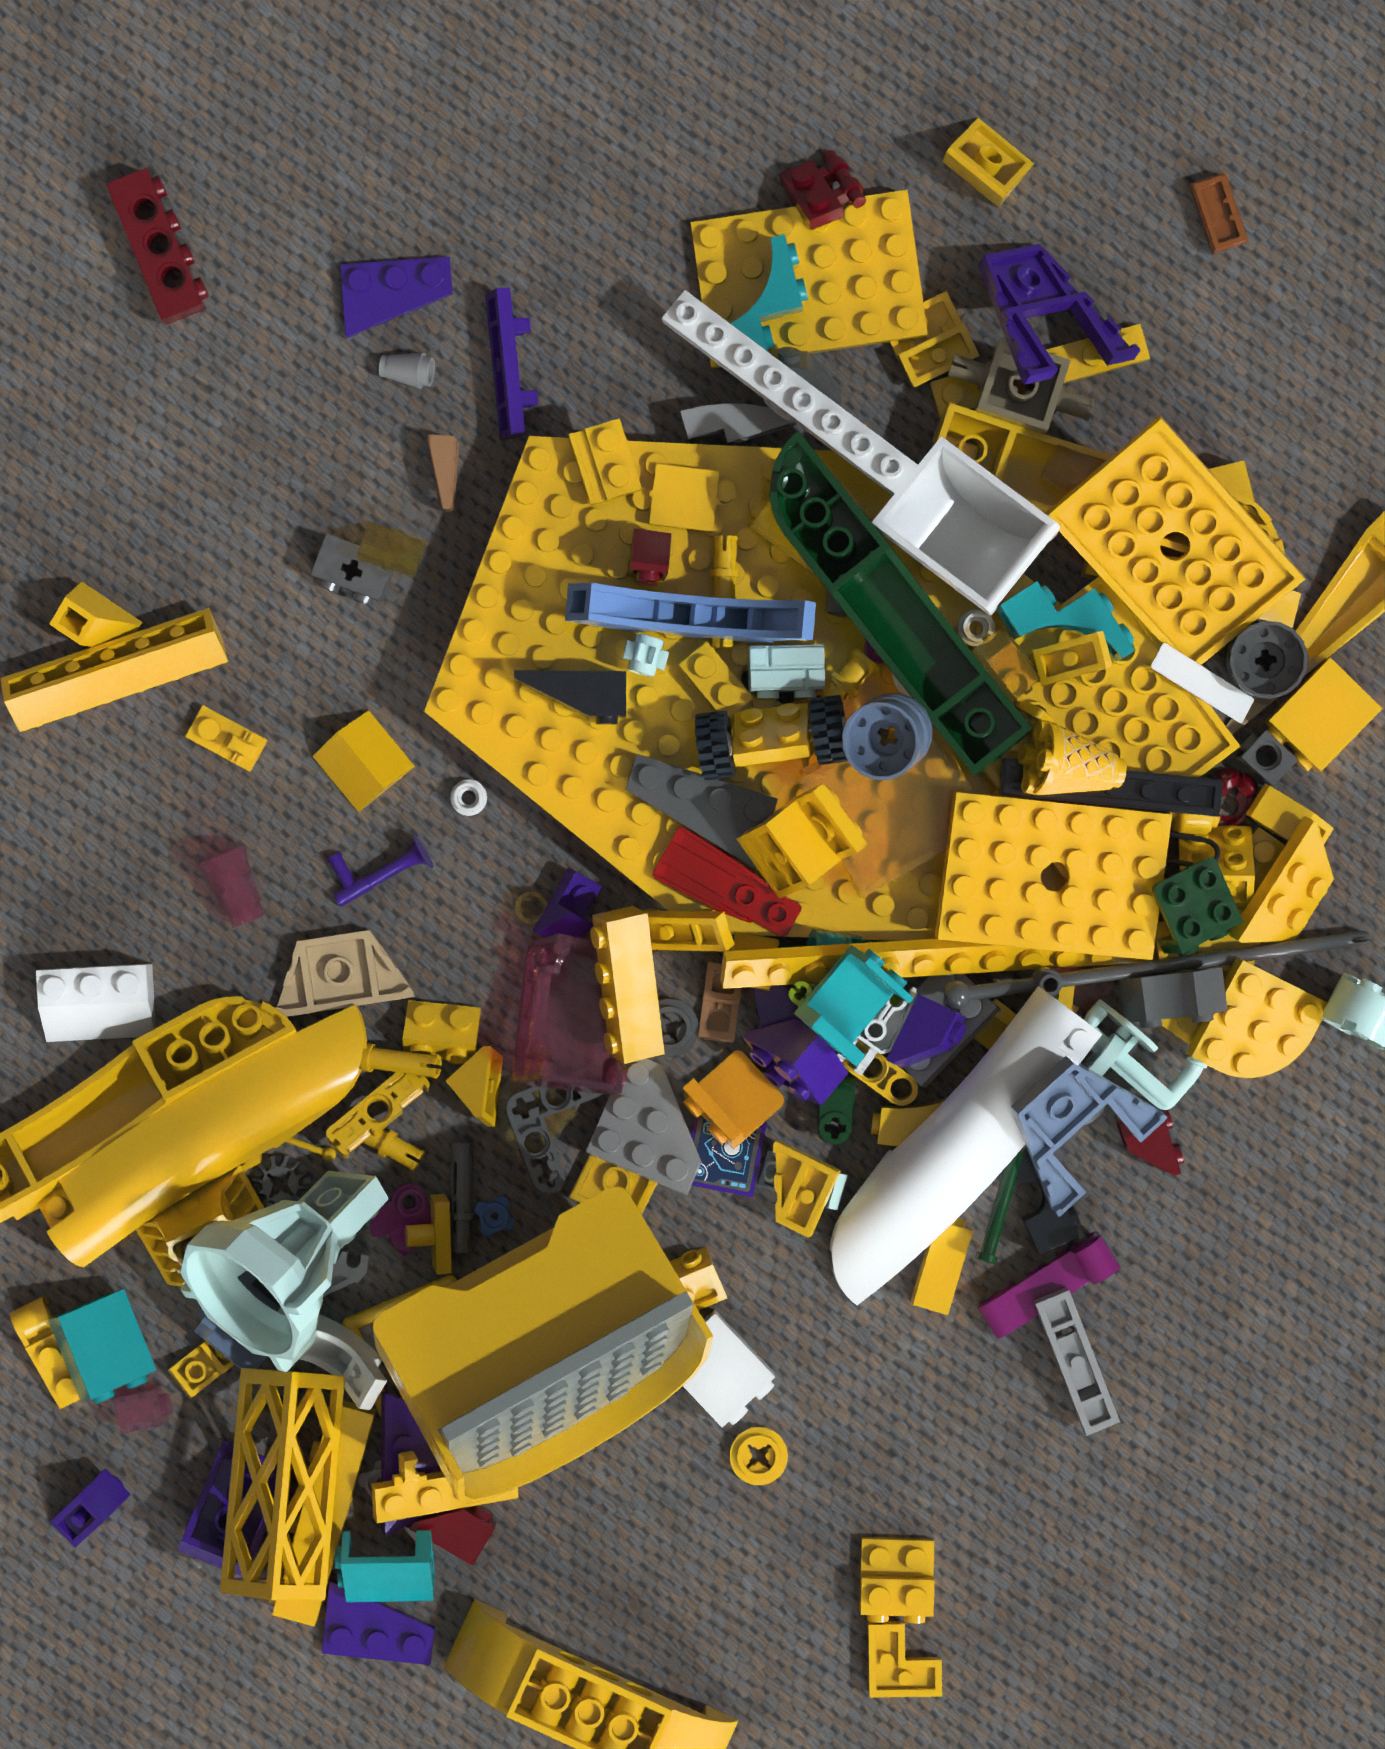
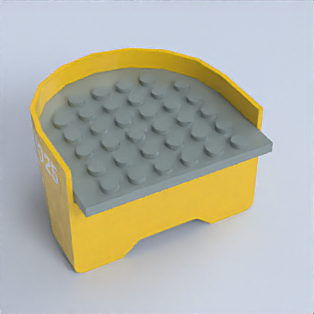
M618 1186L607 1188L560 1214L555 1227L446 1287L431 1285L381 1312L373 1322L375 1347L433 1452L452 1490L459 1500L467 1504L495 1498L533 1482L579 1458L625 1430L670 1398L696 1375L708 1358L713 1340L712 1332L630 1194L624 1188Z

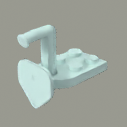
M1101 999L1094 1004L1083 1019L1102 1035L1091 1048L1093 1052L1082 1065L1101 1076L1111 1067L1160 1110H1168L1175 1106L1198 1079L1203 1068H1207V1064L1187 1057L1188 1063L1167 1088L1128 1054L1136 1043L1149 1052H1155L1158 1049L1130 1021ZM1106 1016L1119 1026V1029L1109 1037L1097 1028Z

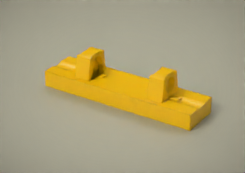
M648 908L642 910L648 914L652 950L724 952L735 945L732 934L728 929L725 912L716 911L715 909L660 911L659 908Z

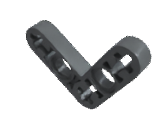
M586 1066L514 1093L506 1101L505 1114L531 1183L540 1192L549 1194L558 1191L564 1184L565 1179L563 1167L544 1118L600 1096L606 1089L607 1080L604 1072L598 1067ZM589 1072L590 1076H598L599 1082L594 1085V1092L591 1093L588 1088L577 1090L575 1092L578 1094L579 1099L573 1100V1092L566 1079L572 1077V1083L577 1084L585 1080L584 1073ZM552 1085H560L565 1090V1101L559 1106H552L546 1100V1091ZM538 1090L539 1101L545 1108V1112L539 1114V1106L527 1110L528 1117L522 1119L520 1114L514 1115L512 1113V1108L517 1106L516 1100L518 1098H521L523 1103L536 1100L532 1092ZM531 1132H538L544 1137L545 1145L539 1153H530L525 1148V1138ZM549 1152L552 1160L545 1161L547 1169L557 1172V1177L552 1179L553 1186L548 1187L546 1183H539L538 1177L543 1175L541 1166L537 1163L532 1167L530 1162L531 1159H540Z

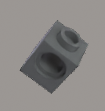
M1267 730L1260 731L1258 734H1255L1253 731L1250 732L1239 744V749L1242 752L1236 757L1260 781L1272 787L1298 761ZM1261 746L1269 748L1272 753V761L1266 767L1261 766L1256 760V752Z

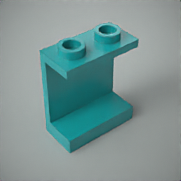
M851 945L794 1014L834 1050L857 1067L866 1056L853 1044L857 1037L894 993L909 1004L914 998L903 989L907 982L892 969H889L886 973L881 968L885 962L870 949L863 953Z
M431 1530L416 1531L415 1556L354 1557L350 1531L342 1533V1546H335V1569H338V1588H344L346 1602L434 1601L435 1561Z

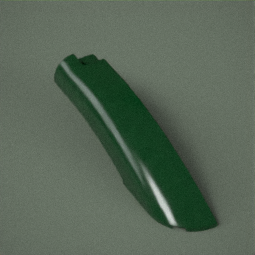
M797 431L779 452L772 469L769 495L776 522L789 542L908 694L926 709L931 723L972 775L975 776L981 773L1032 733V727L963 642L898 558L891 546L800 432Z

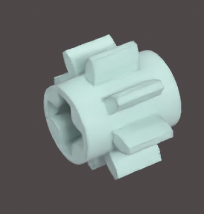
M637 634L635 642L627 640L622 659L629 661L627 670L648 677H654L656 669L664 671L669 652L662 650L664 641L644 634Z

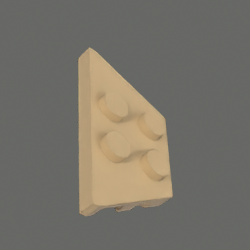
M366 930L297 941L276 1009L288 1017L347 1008L353 1005L360 1006L415 997V993L373 932Z

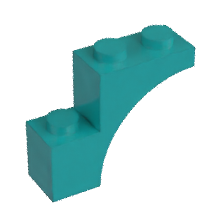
M785 234L770 238L772 245V267L762 295L749 311L730 323L767 352L768 348L774 347L770 326L762 327L761 322L802 312V301L808 300L803 278L796 280L793 266L799 264L794 242L787 244Z
M1036 581L996 609V612L1014 640L1032 631L1047 628L1069 629L1084 635L1104 631L1109 653L1115 661L1121 660L1135 651L1131 645L1134 642L1131 632L1123 623L1118 625L1111 614L1114 611L1112 603L1103 592L1098 594L1095 588L1057 612L1054 608L1057 601L1046 585L1041 587L1038 581Z

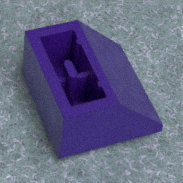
M797 1018L749 1031L743 1037L751 1048L749 1054L752 1059L766 1070L763 1073L765 1078L778 1088L782 1085L788 1087L790 1092L801 1101L805 1102L809 1099L821 1106L848 1074L832 1047Z

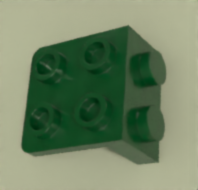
M1212 857L1204 858L1161 880L1152 887V893L1170 932L1169 935L1158 940L1164 954H1178L1179 957L1190 955L1200 949V944L1207 940H1218L1228 935L1230 928L1243 922L1216 859Z

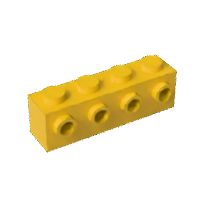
M634 906L592 915L594 927L591 928L590 935L593 946L597 949L598 963L595 964V974L602 988L603 998H600L599 1006L601 1014L606 1020L607 1033L604 1034V1045L607 1052L623 1064L665 1054L648 914Z

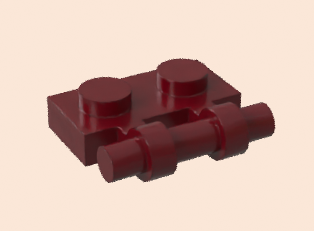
M828 150L823 154L822 159L826 166L820 169L810 160L779 173L780 184L810 230L844 217L842 205L851 202L855 208H860L866 203L861 183L857 178L851 177L847 162L843 157L838 156L834 150ZM837 181L840 186L832 190L829 184Z

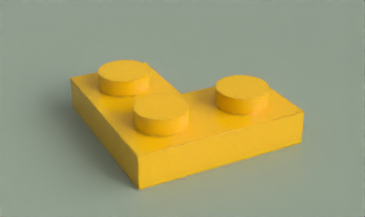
M904 1621L868 1622L869 1698L942 1696L941 1657H905Z

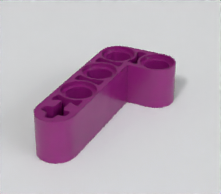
M1097 1231L1089 1233L1087 1235L1088 1239L1079 1245L1075 1242L1056 1254L1058 1258L1048 1265L1044 1262L1026 1274L1027 1278L1018 1284L1015 1282L1011 1283L977 1306L980 1314L997 1339L1006 1336L1038 1315L1033 1300L1064 1287H1067L1072 1294L1089 1282L1097 1284L1109 1278L1121 1268L1108 1245Z

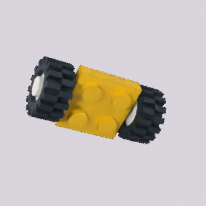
M841 695L810 698L809 707L808 703H786L780 707L750 708L743 712H735L734 735H732L730 719L726 710L695 715L697 755L700 761V770L705 781L735 777V767L810 757V740H813L815 745V754L819 765L848 762L843 750L842 741L846 718Z

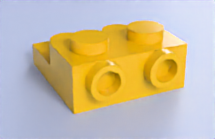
M861 1537L860 1615H867V1621L876 1623L888 1622L889 1616H904V1622L913 1624L924 1623L925 1617H934V1539Z

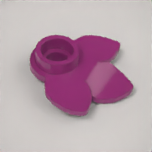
M412 1183L398 1186L393 1191L390 1201L385 1202L379 1209L378 1214L370 1220V1235L372 1237H382L389 1234V1239L394 1248L401 1255L407 1256L415 1247H406L405 1225L431 1224L430 1204L427 1203L425 1192L419 1186ZM407 1195H412L414 1198L413 1205L403 1207V1198Z

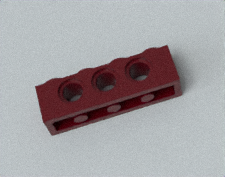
M146 167L107 183V189L163 323L168 325L205 310L206 306L203 299L208 298L209 295L201 277L195 279L189 266L195 264V261L187 243L182 245L179 243L175 232L181 230L174 210L166 211L161 199L167 196V192L160 176L152 177V174ZM144 204H153L155 206L154 215L147 220L138 219L139 208ZM157 238H167L169 240L167 250L161 254L152 253V243ZM173 271L181 272L183 275L181 284L175 288L166 287L165 279L167 275Z

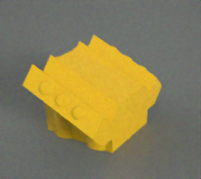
M241 1165L173 1204L140 1226L136 1231L166 1283L182 1287L186 1283L180 1274L186 1246L206 1225L220 1220L230 1222L264 1209V1206Z

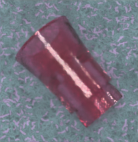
M244 844L197 863L213 889L224 915H228L232 928L265 915L260 903L262 899L248 863Z

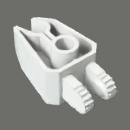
M911 987L908 991L914 998L910 1004L902 999L898 1005L893 1006L888 1000L853 1042L855 1045L860 1039L870 1046L865 1053L866 1056L855 1067L854 1072L861 1076L877 1053L885 1054L891 1051L914 1004L916 988ZM837 1053L838 1058L843 1062L846 1058Z

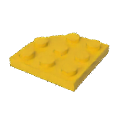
M1237 957L1224 980L1228 1011L1213 1013L1214 1020L1202 1022L1186 1054L1207 1064L1209 1067L1234 1077L1256 1078L1272 1074L1293 1062L1309 1045L1323 1020L1321 1016L1328 1002Z

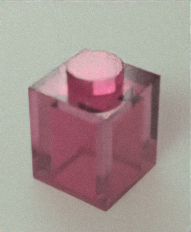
M162 1385L121 1392L113 1398L120 1434L164 1426L168 1421V1415L173 1413L169 1392L163 1393Z

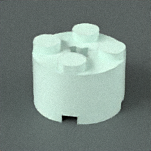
M1343 973L1321 1018L1329 1025L1349 1035L1352 1034L1366 1040L1365 1043L1385 1050V994L1381 992L1382 987L1363 978L1359 980L1354 976Z

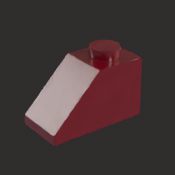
M482 1505L423 1515L412 1522L410 1530L415 1533L416 1531L431 1530L432 1543L473 1566L493 1533L497 1522L491 1519L493 1513Z

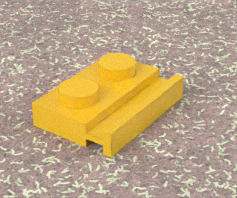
M620 418L568 434L590 506L642 491Z

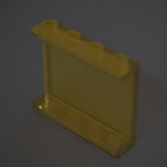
M933 724L932 741L927 754L903 775L890 780H873L860 774L849 762L821 766L816 761L800 770L799 773L802 778L794 782L797 787L801 788L803 793L824 783L828 789L838 796L840 806L849 819L855 821L860 827L862 837L868 845L858 853L841 860L854 882L853 887L859 898L867 896L946 851L953 790L974 793L946 741ZM891 727L888 729L889 735L887 737L893 740L896 738L894 736L896 729Z

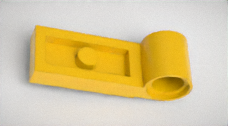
M42 1296L10 1312V1319L59 1409H62L80 1399L48 1322V1319L54 1317L46 1305L50 1302L45 1296Z

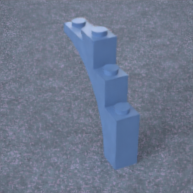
M592 582L568 583L565 621L634 633L660 632L689 638L716 637L745 643H774V641L813 640L816 602L806 600L717 598L645 591Z

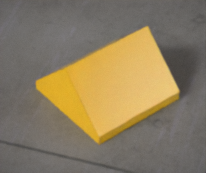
M979 118L949 147L942 161L998 208L1034 165L1030 159Z
M369 710L336 732L313 755V758L358 812H361L415 767Z

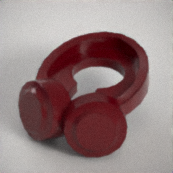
M1233 768L1220 769L1214 773L1213 778L1223 780L1222 797L1227 796L1232 787L1237 786L1239 790L1235 797L1238 802V809L1229 816L1220 814L1219 821L1224 823H1219L1218 826H1236L1246 818V813L1252 805V797L1259 793L1258 785L1253 777L1246 773L1239 775L1237 770Z

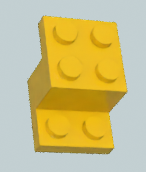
M824 783L791 799L761 824L746 830L736 838L779 899L811 885L839 861L858 853L868 845L862 837V831L858 824L849 819L840 806L838 796L828 789Z

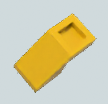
M1266 783L1246 813L1247 816L1264 829L1287 841L1304 816L1317 822L1323 844H1325L1334 829L1314 812Z

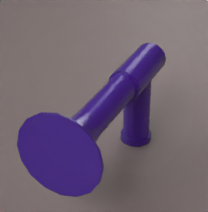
M413 834L411 847L405 853L357 880L353 878L342 858L341 852L327 859L343 886L333 893L335 900L341 907L411 866L425 864L433 868L430 856L415 834Z

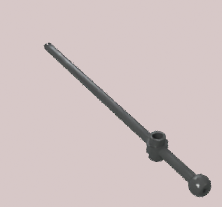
M1357 931L1065 973H1057L1049 967H1041L1034 971L1029 978L967 986L962 981L949 982L944 987V1000L947 1007L958 1010L964 1008L970 1000L1034 992L1038 986L1054 997L1060 992L1062 987L1233 964L1237 957L1247 962L1368 944L1371 940L1352 941L1355 937L1370 935L1367 931ZM1049 978L1048 984L1043 987L1044 981Z

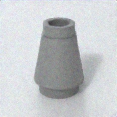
M426 353L382 355L380 358V377H386L387 379L418 389H422L423 386L430 387L433 383L435 360L433 357H427Z

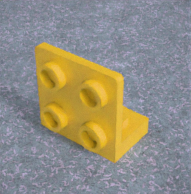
M1217 826L1212 828L1211 832L1203 837L1211 839L1218 844L1220 858L1217 863L1237 908H1246L1254 896L1255 872L1252 829L1250 826ZM1178 838L1179 860L1196 863L1207 857L1214 858L1215 851L1211 845ZM1179 865V870H1180V871L1183 870V869H1185V868H1187V867H1185V866H1180V865Z

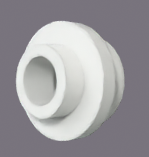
M982 610L968 611L960 618L958 623L960 638L964 643L973 647L983 646L988 643L995 632V624L992 617ZM972 622H978L982 626L980 635H973L970 632L969 626Z
M471 779L462 780L452 789L451 804L458 813L472 816L484 809L487 803V793L479 782ZM470 790L475 793L476 800L473 804L467 805L462 801V795L465 791Z

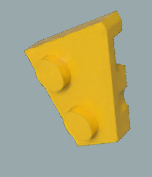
M776 1140L773 1144V1153H775L776 1175H774V1190L777 1193V1202L775 1204L776 1222L809 1238L813 1235L841 1170L783 1141Z

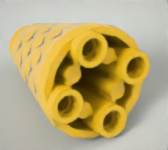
M1037 720L1029 742H1023L1018 751V763L1023 764L1021 783L1023 793L1049 795L1111 790L1113 787H1121L1125 780L1127 765L1124 759L1119 758L1116 753L1054 722Z

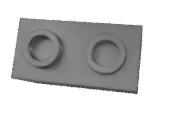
M326 533L311 575L319 579L317 586L338 593L339 588L342 587L353 592L351 599L372 606L374 600L383 602L398 562L393 558ZM357 562V568L362 571L361 578L354 576L352 581H348L349 575L344 572L345 566L352 567Z

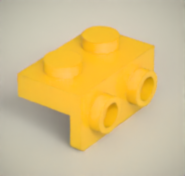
M408 1000L403 1032V1052L440 1055L442 1060H447L453 1064H464L476 1053L481 1008Z

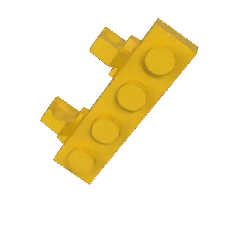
M413 1451L398 1453L399 1474L392 1475V1480L371 1484L373 1518L376 1523L518 1498V1488L495 1498L467 1504L457 1498L442 1471L425 1474V1472L418 1473L415 1469L418 1458Z

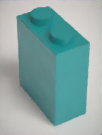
M124 1289L110 1292L48 1319L80 1401L93 1400L94 1404L101 1403L115 1396L114 1389L126 1385L128 1390L142 1385L148 1381L146 1375L156 1371Z

